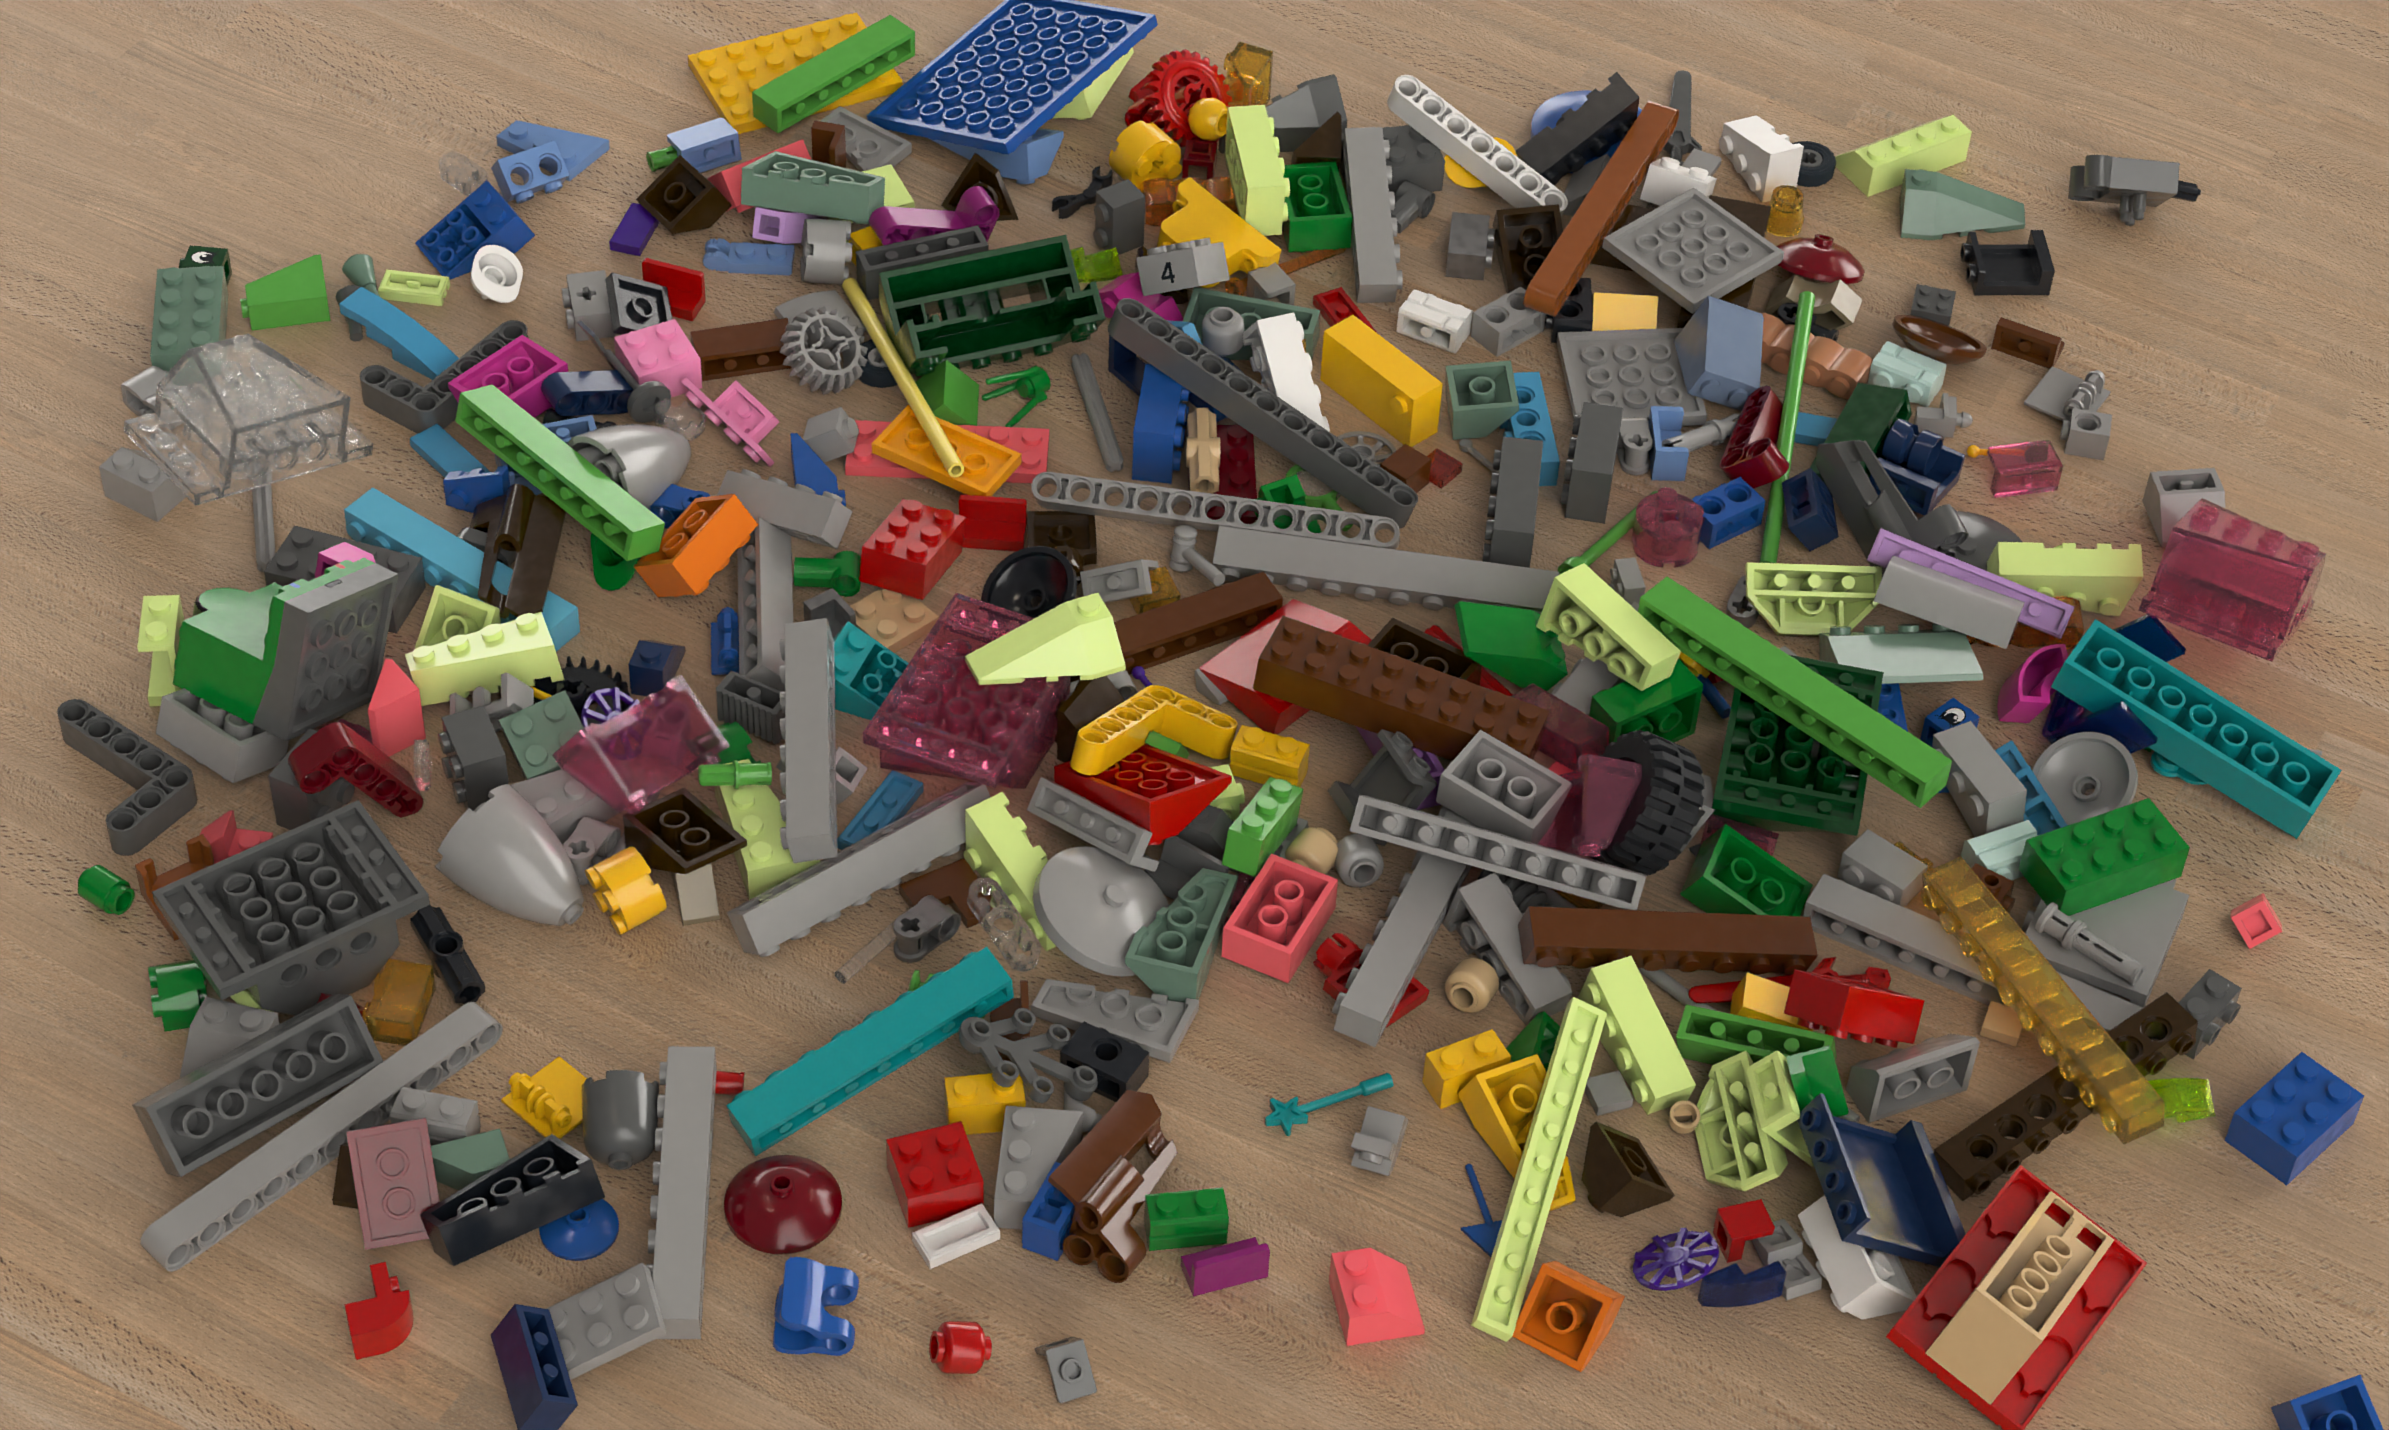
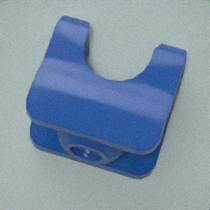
M790 1257L785 1263L783 1284L779 1286L775 1303L773 1347L776 1351L786 1354L818 1353L833 1356L848 1353L853 1348L855 1341L854 1326L846 1319L831 1315L824 1307L844 1306L855 1300L859 1289V1278L856 1273L846 1268L826 1266L808 1258Z

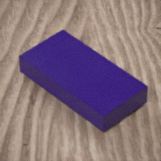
M632 203L609 241L610 250L641 256L659 221L641 204Z

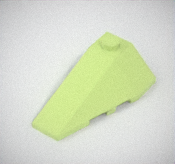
M1099 593L1064 602L965 656V662L978 685L1022 683L1026 678L1046 677V682L1058 681V676L1080 675V680H1093L1126 669L1113 617Z

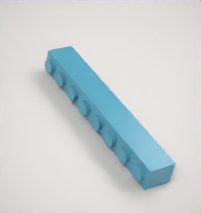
M371 488L344 509L346 530L353 540L421 557L425 581L433 587L440 585L481 601L478 597V589L484 557L483 551L375 488ZM497 561L492 584L501 594L507 595L513 569ZM548 590L542 615L557 652L580 633L578 607ZM509 613L508 618H500L501 624L515 620L517 617Z

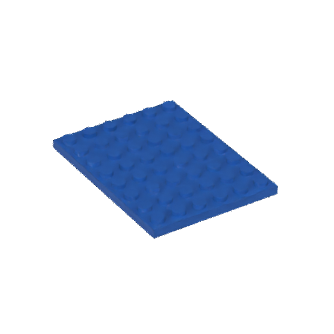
M1004 0L866 115L867 119L885 130L1009 155L1028 137L1034 135L1036 130L1044 123L1052 119L1066 104L1072 102L1074 97L1090 86L1097 77L1110 69L1111 65L1127 54L1134 45L1144 39L1158 25L1155 14L1076 0Z

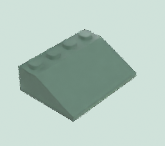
M1935 623L1932 624V629L1919 630V624H1899L1898 630L1885 631L1884 625L1864 626V632H1851V627L1834 626L1830 627V633H1819L1820 661L1884 672L1882 684L1983 680L1982 669L1966 634Z

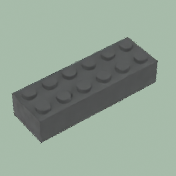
M336 993L132 1104L166 1173L182 1177L360 1078L382 1063L383 1059L352 996Z

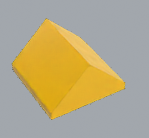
M1594 292L1592 294V331L1656 329L1658 296Z

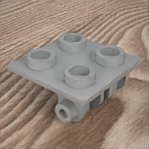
M2052 366L2024 401V405L2061 421H2070L2073 408L2097 412L2111 391L2104 389L2105 376L2099 370L2090 371L2086 375L2085 380Z

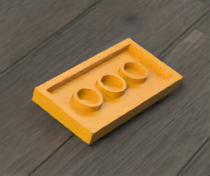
M909 405L872 442L873 454L967 495L992 497L1022 464L1021 453L936 417L964 466V472L961 476L951 477Z

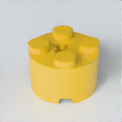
M1138 121L1128 126L1117 137L1116 141L1119 144L1115 152L1111 149L1109 154L1111 169L1123 180L1129 179L1146 197L1153 195L1158 188L1165 185L1169 180L1175 179L1182 170V165L1180 164L1181 149L1179 145L1153 122L1146 124L1144 121Z
M633 846L623 849L585 870L590 884L595 890H598L592 894L598 908L602 913L608 910L612 913L609 918L619 935L630 931L667 909L659 884L654 885L649 875L652 872Z

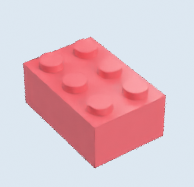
M1271 853L1223 927L1221 957L1289 983L1336 908L1338 879Z

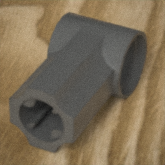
M1404 181L1399 186L1395 195V208L1391 211V218H1397V233H1401L1417 217L1425 218L1428 216L1435 203V194L1409 181Z

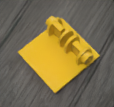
M558 1056L532 1077L526 1073H514L509 1079L511 1092L503 1097L501 1102L543 1137L546 1138L553 1134L561 1139L583 1122L582 1084L587 1078Z

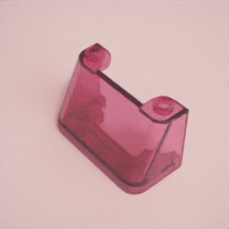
M679 675L667 682L660 692L648 695L639 704L601 725L592 723L581 729L552 756L562 770L619 814L627 811L630 816L648 804L647 798L696 771L700 765L719 764L722 761L719 755L730 745L683 676Z
M1587 754L1578 757V771L1559 775L1571 782L1572 786L1547 833L1538 842L1539 845L1578 856H1600L1602 850L1609 848L1642 781V765Z

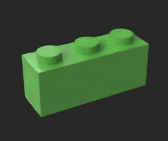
M1270 777L1229 827L1222 865L1256 877L1271 853H1275L1296 826L1303 788L1292 785L1286 780Z

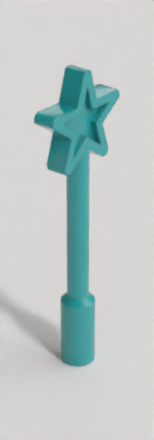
M1385 1073L1361 1081L1356 1087L1299 1106L1298 1097L1292 1098L1287 1103L1271 1098L1270 1108L1273 1112L1265 1117V1125H1281L1286 1136H1290L1293 1124L1308 1123V1114L1306 1113L1359 1095L1368 1096L1394 1086L1393 1079L1390 1073Z

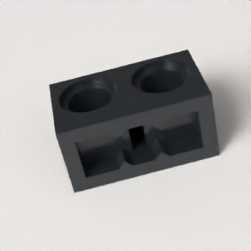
M1591 278L1579 279L1555 317L1546 314L1545 329L1551 330V343H1556L1558 332L1592 331Z

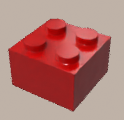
M961 1121L886 1139L887 1170L908 1228L943 1220L981 1203L984 1205V1181Z

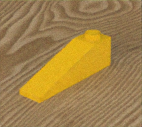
M1538 1054L1477 1074L1458 1093L1475 1129L1514 1179L1547 1073ZM1565 1156L1549 1212L1576 1201L1567 1156Z

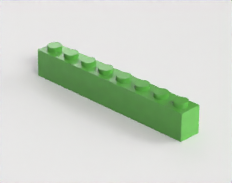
M493 384L460 393L455 422L622 558L630 561L659 552L665 522Z

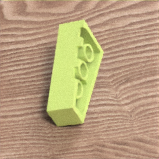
M1585 563L1554 578L1536 626L1544 632L1551 630L1558 634V640L1567 646L1574 644L1584 650V656L1593 662L1598 659L1607 664L1608 671L1641 691L1670 677L1681 652Z
M542 612L526 613L520 615L515 620L502 624H491L480 631L467 635H455L445 642L432 646H420L413 652L405 654L413 682L419 688L421 706L450 701V694L453 693L467 698L470 691H474L479 686L485 688L491 694L497 693L501 687V674L506 672L528 686H535V679L551 677L552 682L565 680Z
M1000 792L965 809V851L963 856L972 870H976L984 879L988 890L992 894L996 893L1001 898L1008 913L1021 921L1028 936L1034 941L1037 940L1048 951L1056 947V945L1049 939L1039 923L1033 903L1034 884L1039 873L1048 862L1047 855L1040 845L1032 847L1024 832L1027 830V826L1020 816L1011 817L1006 809V806L1009 805V800L1003 792Z

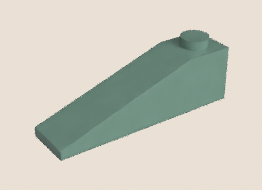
M1905 169L1899 197L1901 238L1939 240L1942 239L1943 234L1958 233L1959 237L1968 236V232L1983 229L1988 233L2025 228V209L2023 203L1938 172L1922 169Z
M1202 868L1178 891L1177 898L1167 908L1163 906L1156 913V919L1148 927L1142 926L1135 933L1125 957V964L1155 994L1168 995L1169 1001L1185 1003L1186 998L1199 1000L1238 882V876Z

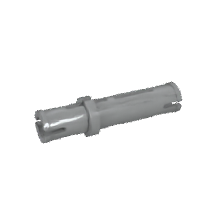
M1735 413L1721 420L1711 419L1702 427L1663 440L1662 447H1686L1689 452L1708 445H1720L1724 442L1723 440L1731 437L1737 421H1733L1739 419L1740 415Z

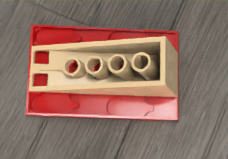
M2020 1165L1890 1330L1886 1338L1899 1348L1902 1347L1905 1353L1929 1372L1935 1373L1939 1380L1963 1399L1969 1400L1968 1403L1997 1426L2000 1425L2001 1429L2024 1430L2147 1265V1262Z

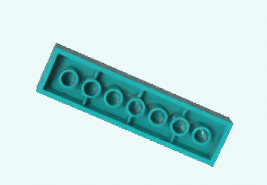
M2096 619L2068 656L2051 685L2053 689L2296 839L2342 771Z

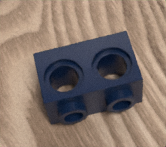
M1812 468L1782 482L1788 527L1809 552L1839 537L1832 494L1827 485Z

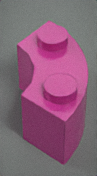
M1139 272L1121 275L1099 290L1104 314L1107 318H1112L1119 300L1131 298L1139 301L1165 320L1183 322V317L1172 296H1163L1160 293L1143 296Z
M2065 644L2049 645L2037 650L2005 680L1998 696L1997 710L1999 721L2030 723L2050 704V695L2056 691L2051 685L2068 658Z

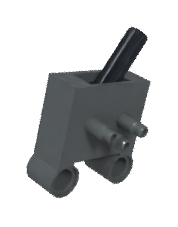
M2087 155L2085 166L2079 165L2070 168L2068 199L2120 204V221L2125 222L2127 226H2133L2135 220L2144 219L2146 206L2157 207L2170 198L2195 202L2197 197L2201 195V190L2198 189L2197 184L2179 180L2180 163L2112 157L2108 155Z

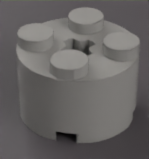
M813 218L804 220L801 240L803 254L800 259L801 281L842 285L844 280L848 278L849 268L845 266V263L851 262L852 243H848L846 240H850L851 221Z

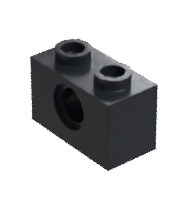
M1083 1021L1060 1051V1063L1073 1069L1079 1066L1092 1068L1097 1074L1098 1081L1094 1092L1117 1102L1127 1090L1138 1091L1149 1075L1150 1052L1135 1043H1129L1110 1034L1104 1028L1095 1027Z

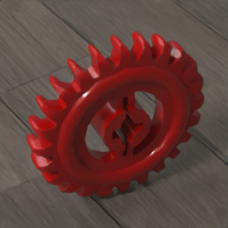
M1187 49L1180 52L1173 50L1169 54L1161 56L1159 61L1152 65V68L1157 70L1147 74V78H1152L1154 81L1147 83L1144 88L1151 89L1154 93L1146 96L1144 100L1155 102V105L1148 109L1147 113H1159V116L1153 123L1159 124L1164 122L1165 126L1162 131L1165 133L1172 131L1171 138L1174 141L1181 138L1182 142L1179 145L1181 148L1186 147L1187 140L1201 139L1195 136L1188 123L1190 108L1202 98H1216L1223 102L1227 108L1230 107L1228 104L1233 102L1232 97L1227 95V91L1230 90L1229 85L1223 84L1225 76L1217 74L1218 66L1216 64L1210 66L1209 58L1205 56L1201 59L1200 54L1196 51L1190 53ZM1187 77L1196 81L1175 91V86L1181 78ZM1217 139V140H1208V141H1212V142L1217 143V142L1219 141V139Z

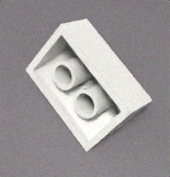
M1825 1195L1798 1214L1804 1228L1802 1236L1805 1242L1814 1250L1818 1259L1816 1267L1820 1274L1828 1281L1832 1289L1830 1294L1831 1300L1841 1312H1848L1863 1320L1908 1309L1917 1296L1898 1256L1842 1241Z

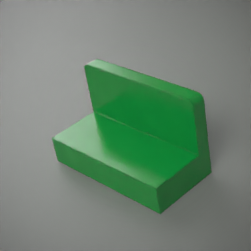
M1831 1046L1786 1056L1800 1112L1821 1093L1826 1097L1832 1116L1840 1117L1849 1113Z

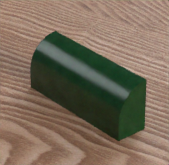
M1858 383L1824 443L1849 440L1866 441L1876 457L1882 458L1885 440L1894 423L1899 418L1908 421L1912 415L1907 390ZM1815 458L1810 468H1812V470L1825 483L1818 468L1815 465ZM1859 461L1868 478L1870 479L1871 473L1867 468L1865 462Z

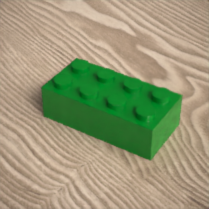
M2147 798L2027 839L2018 869L2047 906L2054 902L2058 905V910L2067 916H2071L2181 877L2190 847L2151 799Z

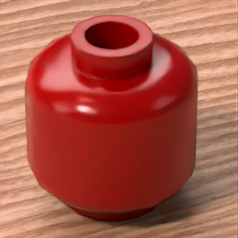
M943 1322L938 1330L933 1331L929 1343L930 1359L932 1363L937 1364L942 1373L975 1374L982 1368L984 1360H989L991 1357V1338L985 1336L983 1328L977 1322Z

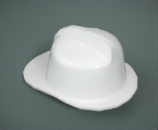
M486 245L480 248L475 255L471 269V283L474 289L484 300L488 298L500 303L514 301L519 294L523 277L520 261L508 249L498 245Z

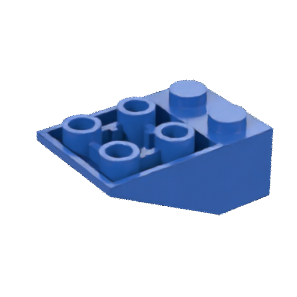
M485 181L415 244L442 276L449 277L451 280L471 272L475 255L480 248L486 245H498L515 254L535 234L488 181Z

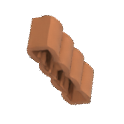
M1761 313L1764 318L1761 363H1766L1775 371L1787 375L1795 325H1786L1773 315ZM1810 332L1803 382L1814 387H1825L1835 396L1849 399L1858 383H1867L1873 359L1859 350L1843 348L1832 339L1821 336L1815 337Z

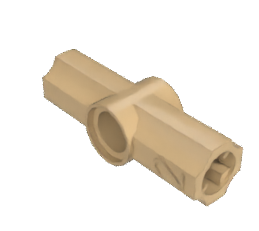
M1196 408L1194 412L1188 414L1186 467H1189L1190 491L1213 494L1219 491L1220 481L1218 467H1220V437H1217L1216 414L1210 412L1208 408Z

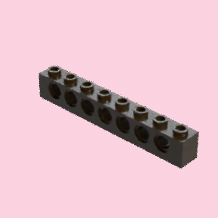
M2167 992L1935 1148L1934 1155L1946 1185L1962 1201L1974 1193L1976 1195L1983 1193L1989 1188L1992 1181L2003 1173L2008 1175L2014 1172L2025 1158L2033 1153L2040 1154L2050 1145L2051 1141L2062 1133H2071L2085 1117L2091 1113L2096 1115L2103 1111L2109 1104V1101L2119 1094L2125 1095L2131 1092L2138 1084V1081L2145 1076L2157 1074L2165 1067L2167 1061L2178 1054L2182 1056L2188 1053L2196 1043L2198 1021ZM2006 1136H2010V1137H2014V1138H2016V1139H2007V1138H2005V1137H2006ZM1981 1156L1987 1159H1977L1975 1157Z

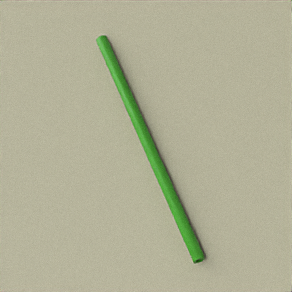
M1809 291L1801 292L1799 295L1777 448L1790 465L1782 477L1771 482L1759 563H1777L1785 508L1782 482L1788 480L1790 474L1815 303V295Z

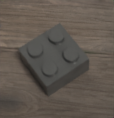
M1917 284L1910 315L1949 326L1956 291Z

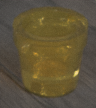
M1781 185L1773 190L1769 203L1771 211L1767 228L1768 232L1776 236L1792 237L1802 231L1804 224V195L1800 189L1790 185Z

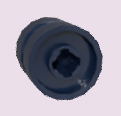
M1899 418L1887 435L1882 450V458L1898 465L1902 462H1907L1908 469L1927 476L1938 460L1944 438L1926 429L1919 432L1917 425Z

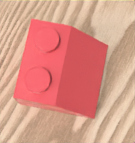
M1372 1248L1331 1254L1329 1284L1347 1346L1423 1335L1425 1333L1406 1265Z

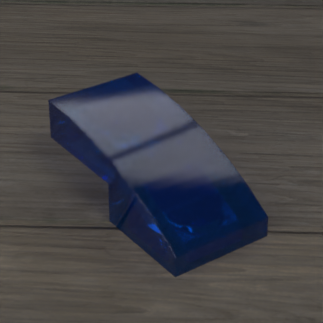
M1779 1261L1747 1274L1742 1272L1737 1263L1702 1278L1698 1302L1701 1306L1739 1307L1774 1299L1782 1295L1787 1272Z

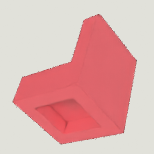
M2264 893L2231 910V919L2249 949L2282 932V924Z

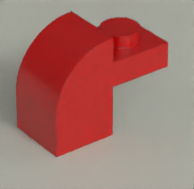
M386 1262L370 1265L376 1297L344 1304L356 1360L384 1354L395 1349L406 1340L413 1327L414 1317L409 1290L400 1291L397 1276L389 1277Z

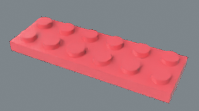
M855 420L859 428V434L854 452L846 455L845 475L930 479L872 453V442L891 422ZM957 425L1022 454V464L1005 482L1032 484L1033 479L1038 474L1047 472L1049 429Z

